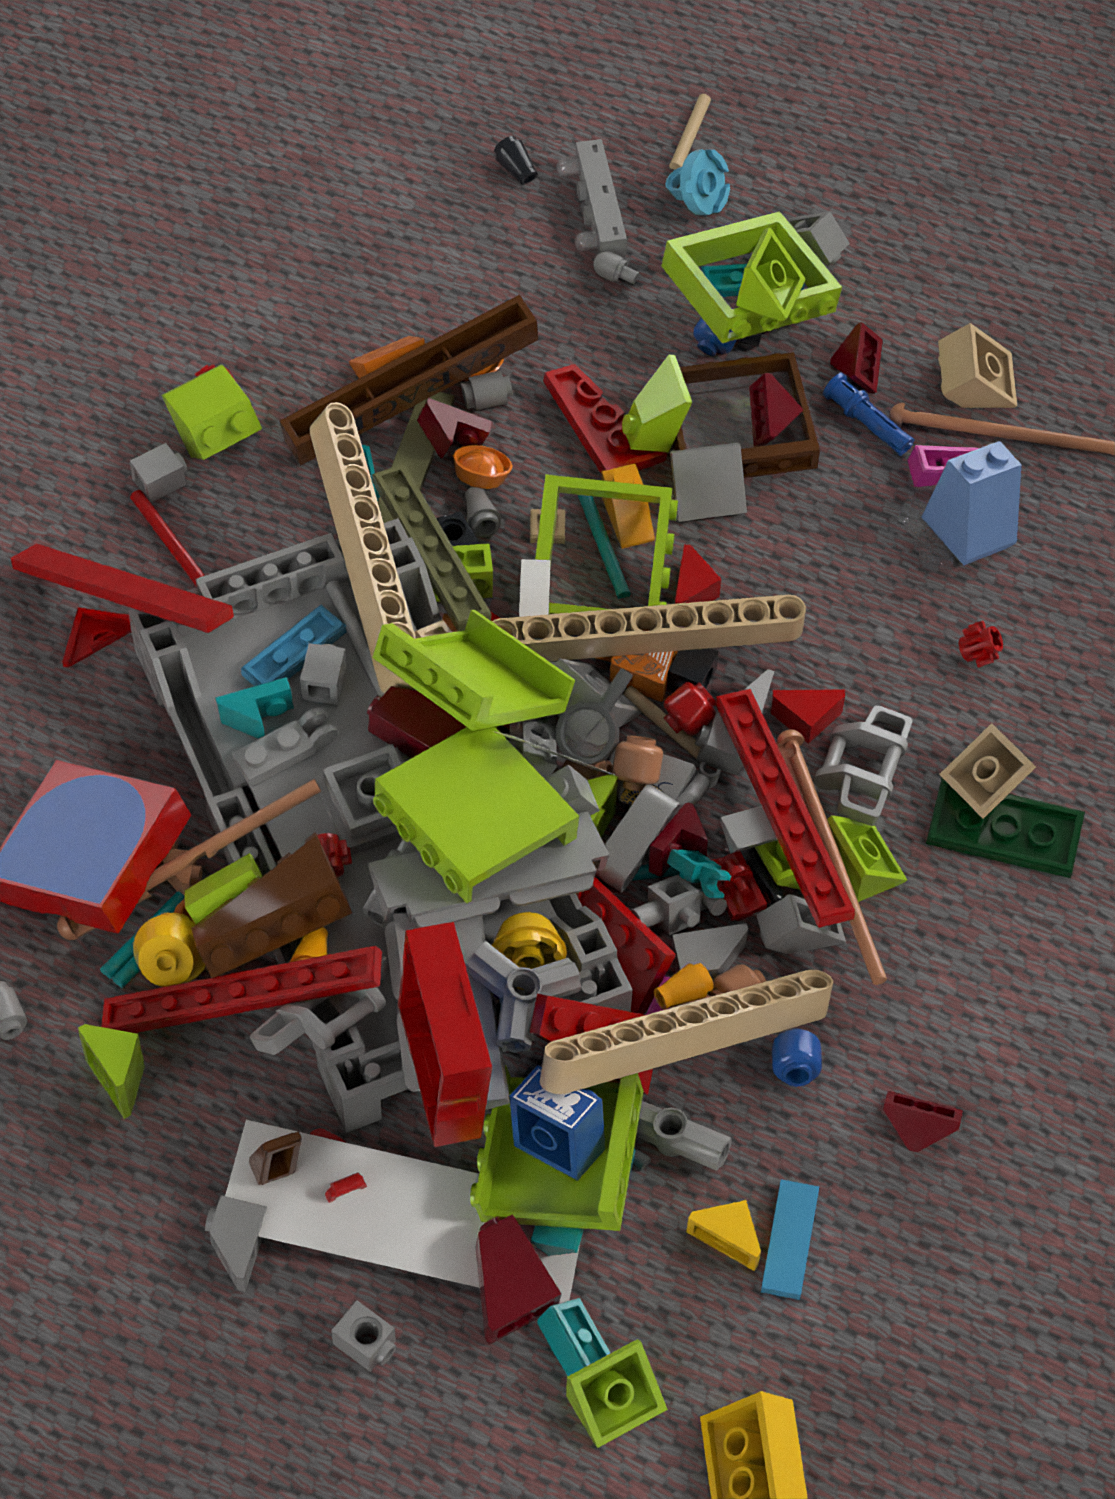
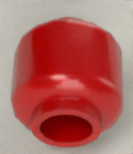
M686 682L665 699L664 708L668 714L663 719L676 734L683 730L687 735L694 736L700 732L703 725L707 726L715 717L716 710L714 707L716 706V701L700 682L696 685Z

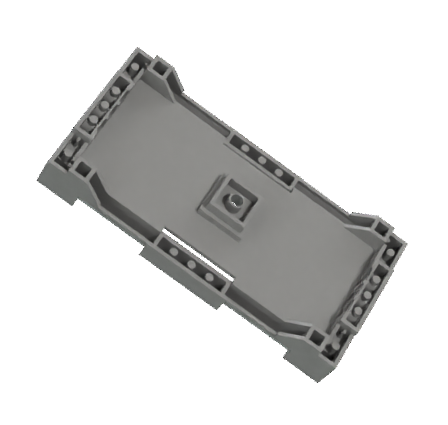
M399 518L384 523L413 630L416 631L441 621L426 565L412 537L408 538ZM332 533L197 578V587L187 590L188 592L232 605L234 613L232 619L210 633L136 609L128 610L135 652L158 705L165 706L168 715L173 721L204 792L207 817L215 835L253 814L242 789L243 786L249 784L234 762L232 753L258 740L253 736L222 724L215 697L254 687L242 676L241 668L319 605L322 604L342 621L326 589V585L331 581H339L364 632L339 539L335 540ZM345 633L332 644L339 648H345L347 669L338 705L302 700L300 685L301 669L288 679L294 709L285 711L278 716L261 718L265 735L296 719L299 720L304 713L321 707L327 712L328 718L324 724L317 726L306 734L310 737L315 730L323 728L324 725L335 724L339 731L338 738L318 749L316 754L253 787L251 786L250 789L259 809H262L313 779L316 780L321 789L320 793L272 819L266 825L281 858L289 852L292 854L305 844L304 840L315 832L317 835L334 833L339 836L340 840H347V846L350 847L352 864L344 865V874L338 879L353 913L324 926L328 931L327 955L376 945L382 951V956L388 957L385 937L386 926L383 928L372 923L363 914V907L374 890L368 866L370 862L385 859L392 849L397 850L403 839L398 833L396 825L387 816L384 817L377 811L373 802L374 796L365 794L375 792L376 778L410 760L411 757L399 751L397 747L394 748L393 744L386 743L368 731L369 715L367 710L372 700L378 694L348 633ZM260 827L221 848L228 865L250 853L262 877L276 867ZM576 893L525 906H515L510 899L500 901L499 909L495 913L482 916L485 939L490 945L493 944L501 924L510 916L523 912L538 913L545 916L551 921L564 941L567 949L566 958L575 962L580 974V991L561 998L631 1012L633 989L617 959V949L602 919L586 906L582 907ZM403 907L401 913H407L405 907ZM303 936L273 950L278 964L290 962ZM390 974L380 980V987H376L384 996L387 1004L386 1007L377 1013L371 1012L338 1035L335 1038V1043L327 1049L319 1048L311 1040L316 1051L317 1069L345 1133L381 1120V1099L408 1089L405 1085L397 1027V1016L400 1013L398 1007L399 1000L393 995ZM513 987L517 994L528 996L525 990ZM344 994L332 995L310 1011L326 1025L360 1000L357 997ZM494 997L497 1018L499 1023L501 1004L499 999L497 1000V998ZM535 1035L532 1036V1041L540 1039Z

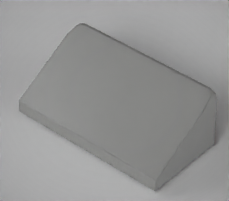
M762 806L719 818L730 854L777 841V837Z

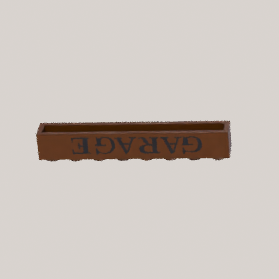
M519 294L281 419L280 425L284 440L301 466L316 458L310 436V427L330 403L337 402L348 407L354 416L358 434L360 435L538 341L537 319Z

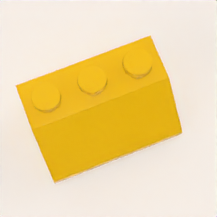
M760 1391L700 1416L711 1499H808L792 1399Z

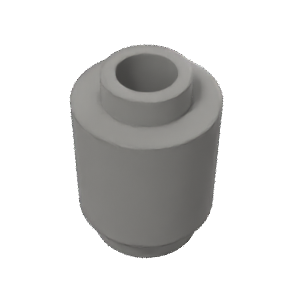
M501 371L469 377L468 381L461 382L466 409L475 408L477 411L508 404L507 397L513 396L509 376L503 377Z
M0 981V1039L10 1040L22 1033L23 1028L27 1024V1018L14 989L9 987L6 982Z

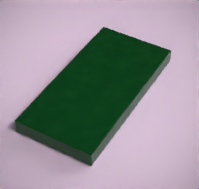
M941 778L926 844L1071 878L1085 811L1008 794L990 813L982 818Z

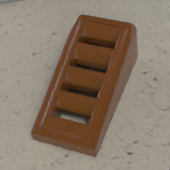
M299 1131L265 1142L249 1157V1165L258 1185H264L294 1174L302 1141Z

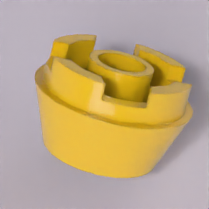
M532 912L518 913L507 918L501 924L492 944L495 949L519 968H537L565 959L567 955L566 945L551 921L541 914Z
M163 913L145 922L136 933L133 943L135 961L142 974L151 983L166 987L190 982L200 975L205 968V964L196 948L191 929L196 924L190 921L188 916L180 913Z

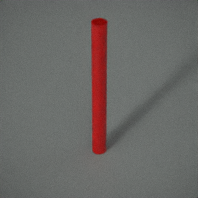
M142 490L134 491L130 499L196 586V579L206 575Z

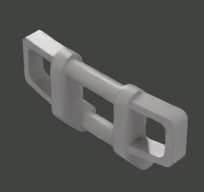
M874 706L865 722L837 725L832 729L829 738L831 745L823 767L819 768L816 772L814 783L818 788L826 791L841 789L837 812L840 815L869 826L877 824L885 800L891 796L893 790L892 779L899 759L904 756L908 747L906 739L912 724L911 717L882 706ZM875 721H882L901 729V735L873 726L872 724ZM861 745L885 754L879 774L876 775L849 764L839 765L844 749ZM849 789L877 799L876 808L871 810L851 803L848 800Z
M382 956L380 980L390 974L387 956ZM376 987L343 993L344 995L357 997L360 1001L326 1025L310 1010L330 996L293 1004L287 1003L250 1035V1039L257 1051L271 1055L282 1051L302 1034H307L319 1048L327 1049L335 1043V1038L366 1015L371 1012L377 1013L386 1007V1000Z

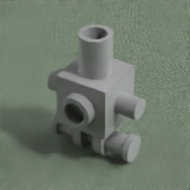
M678 874L648 886V903L630 911L647 927L657 924L666 933L671 935L700 923V911L708 908L713 915H721L727 907V902L723 898L707 897L703 893L701 881L700 883H692L682 879Z

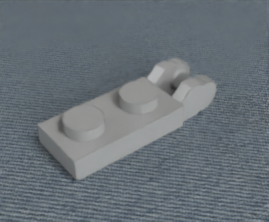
M317 707L312 711H308L299 720L296 719L232 753L234 762L250 787L316 754L318 749L338 738L339 731L335 724L324 725L323 728L315 730L310 737L306 734L317 726L324 724L328 718L324 708Z

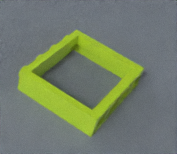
M780 211L668 240L661 265L721 343L742 339L836 312L842 290L839 282ZM770 227L806 278L804 283L808 289L800 290L788 318L784 321H779L741 307L731 309L699 269V266L753 252L764 229Z
M546 474L535 560L552 559L559 493L659 503L648 606L667 605V602L660 601L661 588H669L671 568L664 567L665 554L672 555L674 534L668 533L669 520L676 521L678 500L672 499V488ZM549 602V614L608 610L605 608Z

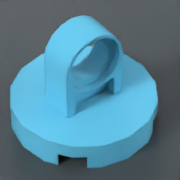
M695 150L687 156L682 167L677 168L668 176L665 185L677 200H684L688 209L695 215L718 213L727 203L730 192V184H725L724 172H729L728 166L722 155L715 150Z

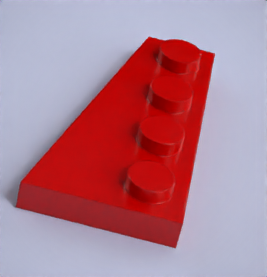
M575 364L545 372L543 378L545 386L601 475L602 471L635 464L637 470H642L666 460V452L634 450L630 448L627 436L622 430L625 412L618 405H612L603 398V391Z
M594 877L592 887L587 891L576 893L582 907L586 906L602 919L617 949V959L633 989L631 1011L644 1014L654 998V989L659 987L676 954L609 889Z
M537 993L529 1033L550 1043L645 1015ZM653 1069L638 1073L644 1091L643 1094L648 1095Z

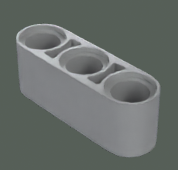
M646 785L606 842L605 847L609 853V858L605 869L596 871L595 876L622 893L649 856L651 843L677 814L680 803L654 786Z

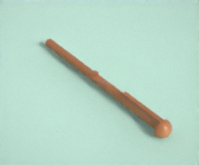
M905 403L894 405L889 414V418L900 428L902 423H910L1115 455V441L926 412H911L904 409Z
M785 730L778 736L777 746L855 909L854 920L849 922L871 981L874 985L882 984L887 980L886 974L799 747L803 744L804 738L796 730Z
M313 779L155 869L147 883L145 892L137 904L152 896L148 890L185 870L204 855H207L208 859L213 857L221 848L320 793L321 789L316 780ZM60 916L57 922L59 934L67 940H76L95 929L94 927L75 923L64 916Z

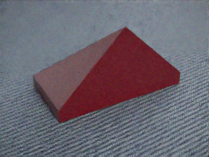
M860 322L856 324L830 359V365L844 373L868 393L875 394L877 393L883 339L864 323Z
M764 373L749 386L753 447L767 445L804 410L770 373Z
M892 1091L887 1092L883 1107L884 1113L909 1151L919 1152L959 1130L963 1113L961 1109Z

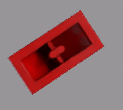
M684 544L675 604L714 601L720 597L722 579L691 545Z
M845 689L773 690L770 712L789 729L798 731L803 736L804 741L809 744L842 714Z

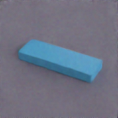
M321 604L241 668V674L253 686L285 677L289 679L303 668L309 643L332 645L347 633L346 625Z
M781 1179L761 1293L800 1300L819 1186Z

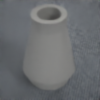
M469 488L465 493L467 523L474 535L489 537L498 531L501 516L483 488Z

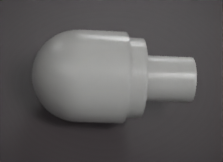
M604 251L599 253L594 259L593 267L595 272L611 282L619 283L618 279L621 278L635 284L639 276L638 271L627 267L628 261L615 253Z

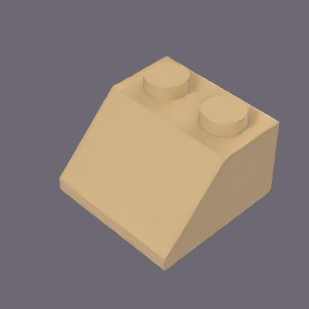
M971 323L938 341L940 355L938 361L942 376L941 390L948 400L953 401L962 408L1017 407L1012 353Z

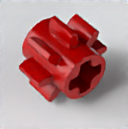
M982 620L968 625V628L962 630L964 636L959 638L958 645L962 657L967 662L976 660L977 667L980 668L999 659L997 652L1002 651L1003 640L995 626L986 628Z
M334 833L319 834L317 836L339 878L344 874V865L352 864L350 847L347 846V840H340L339 836Z

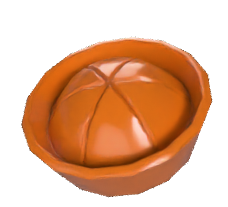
M463 446L457 449L453 455L457 477L462 482L477 488L492 489L499 487L503 484L513 467L510 459L505 454L486 446Z

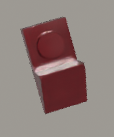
M431 398L427 399L417 417V422L440 458L444 457L453 440L463 446H482L492 426V421Z
M685 803L651 843L649 854L650 873L659 877L666 873L671 867L667 864L671 849L699 851L707 857L708 839L692 803Z

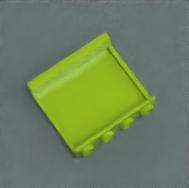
M471 610L465 630L415 639L393 623L384 624L381 626L372 658L472 731L564 713L575 683V679L476 610Z
M466 727L375 779L373 802L377 811L382 816H387L396 825L402 839L406 842H411L420 852L424 863L430 868L434 867L443 877L447 888L452 893H457L467 904L472 901L473 886L556 837L564 846L577 839L579 815L503 735L495 733L499 732L496 727L476 731Z
M505 1065L510 1096L525 1078L511 1077L507 1065ZM638 1073L622 1077L620 1083L605 1082L584 1088L593 1091L602 1099L605 1150L578 1181L514 1146L510 1103L492 1108V1112L487 1113L484 1120L485 1147L479 1149L477 1156V1168L480 1172L478 1183L472 1184L470 1192L471 1206L476 1208L481 1222H487L495 1217H500L502 1220L513 1214L519 1225L620 1231L644 1092Z

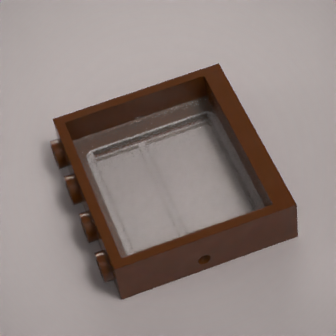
M794 352L679 366L692 404L673 442L674 451L739 443L741 445L744 478L818 468L820 447ZM764 373H770L804 410L767 445L753 447L749 386Z

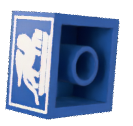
M537 1065L509 1096L514 1146L578 1181L605 1150L602 1099L589 1089H580L566 1094H553L546 1091L540 1085L542 1067Z

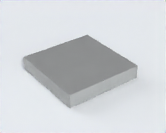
M739 443L670 451L675 500H678L677 520L679 522L747 513L741 445Z

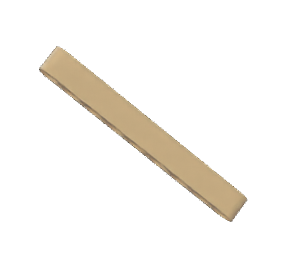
M335 402L330 403L312 423L310 436L372 658L381 626L384 624L393 623L414 639L416 637L354 416L348 407ZM372 658L378 684L384 694L391 686L410 690L414 689Z
M778 595L500 618L492 622L550 662L558 661L559 658L574 660L789 642L799 638L803 632L806 606L797 596Z
M805 970L552 1041L544 1049L540 1085L543 1089L553 1094H566L821 1020L827 1015L833 979L827 973L819 970Z

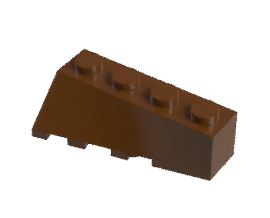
M316 832L304 840L305 844L291 854L289 852L277 861L278 865L261 878L258 876L247 884L248 888L234 899H228L191 928L196 948L212 978L353 913L342 885Z

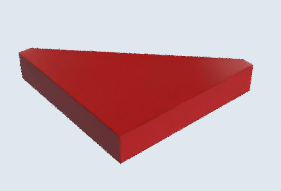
M78 607L63 657V667L69 668L131 633L129 615Z

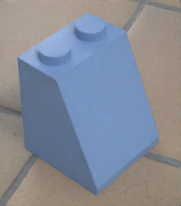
M1000 441L948 460L921 517L963 565L1007 549L1017 542L1022 465Z

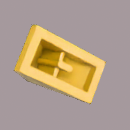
M746 1200L697 1210L690 1214L686 1230L688 1234L749 1269L756 1270L759 1265L761 1249Z

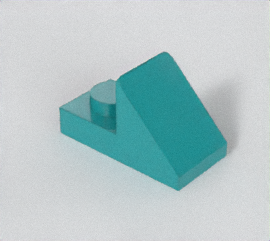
M287 677L215 697L221 723L257 739L265 736L261 718L278 716L285 711L294 709L291 688Z

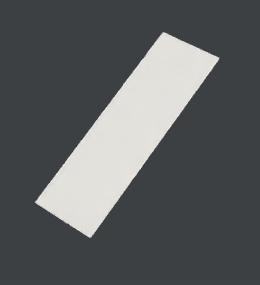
M246 1120L225 1196L267 1206L258 1237L480 1288L475 1245L478 1232H480L479 1229L486 1222H481L476 1208L472 1207L470 1203L471 1187L473 1183H478L479 1173L300 1132L302 1141L294 1174L264 1185H258L249 1165V1157L265 1142L298 1131ZM357 1172L362 1175L367 1185L366 1188L351 1191L328 1203L325 1193L331 1187L330 1184ZM520 1225L531 1243V1236L535 1226ZM531 1243L562 1293L559 1304L569 1301L579 1248L577 1253L548 1256Z

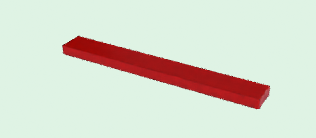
M37 543L10 558L14 570L206 633H210L234 617L232 605Z
M746 689L716 696V707L817 927L821 928L854 920L855 909L752 690Z
M375 945L104 998L101 1027L138 1033L285 1005L287 1003H296L380 987L382 951Z

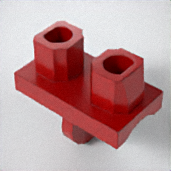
M741 851L728 854L722 858L711 859L722 866L721 870H726L731 875L730 881L718 880L717 888L725 894L723 899L727 902L726 910L732 921L746 919L753 916L754 913L766 909L767 902L753 877L751 867L747 865Z

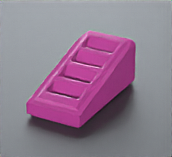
M915 445L907 460L914 487L937 485L948 460L978 448ZM936 462H940L941 466H937Z

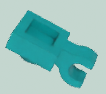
M671 849L667 864L680 872L679 876L682 879L692 883H700L701 881L703 893L709 898H724L725 894L717 888V881H730L731 875L726 870H721L722 866L699 851Z

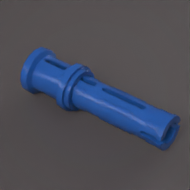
M844 373L837 374L828 382L823 391V397L836 402L844 409V415L851 418L855 417L899 456H902L913 446L915 439L898 427L883 412L878 410L869 401L870 398L864 390L859 391L851 385Z

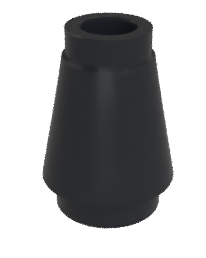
M509 136L496 145L494 149L496 161L520 181L522 185L536 179L538 173L522 140H517L515 136Z

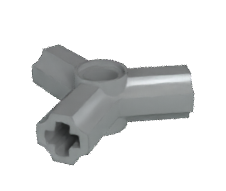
M485 941L476 949L465 964L467 973L499 997L501 1008L496 1045L503 1048L504 1051L517 1053L530 1050L533 1034L529 1033L537 993L561 998L577 993L581 989L579 971L575 962L570 961L569 958L533 969L519 968ZM513 987L524 989L528 996L517 994Z

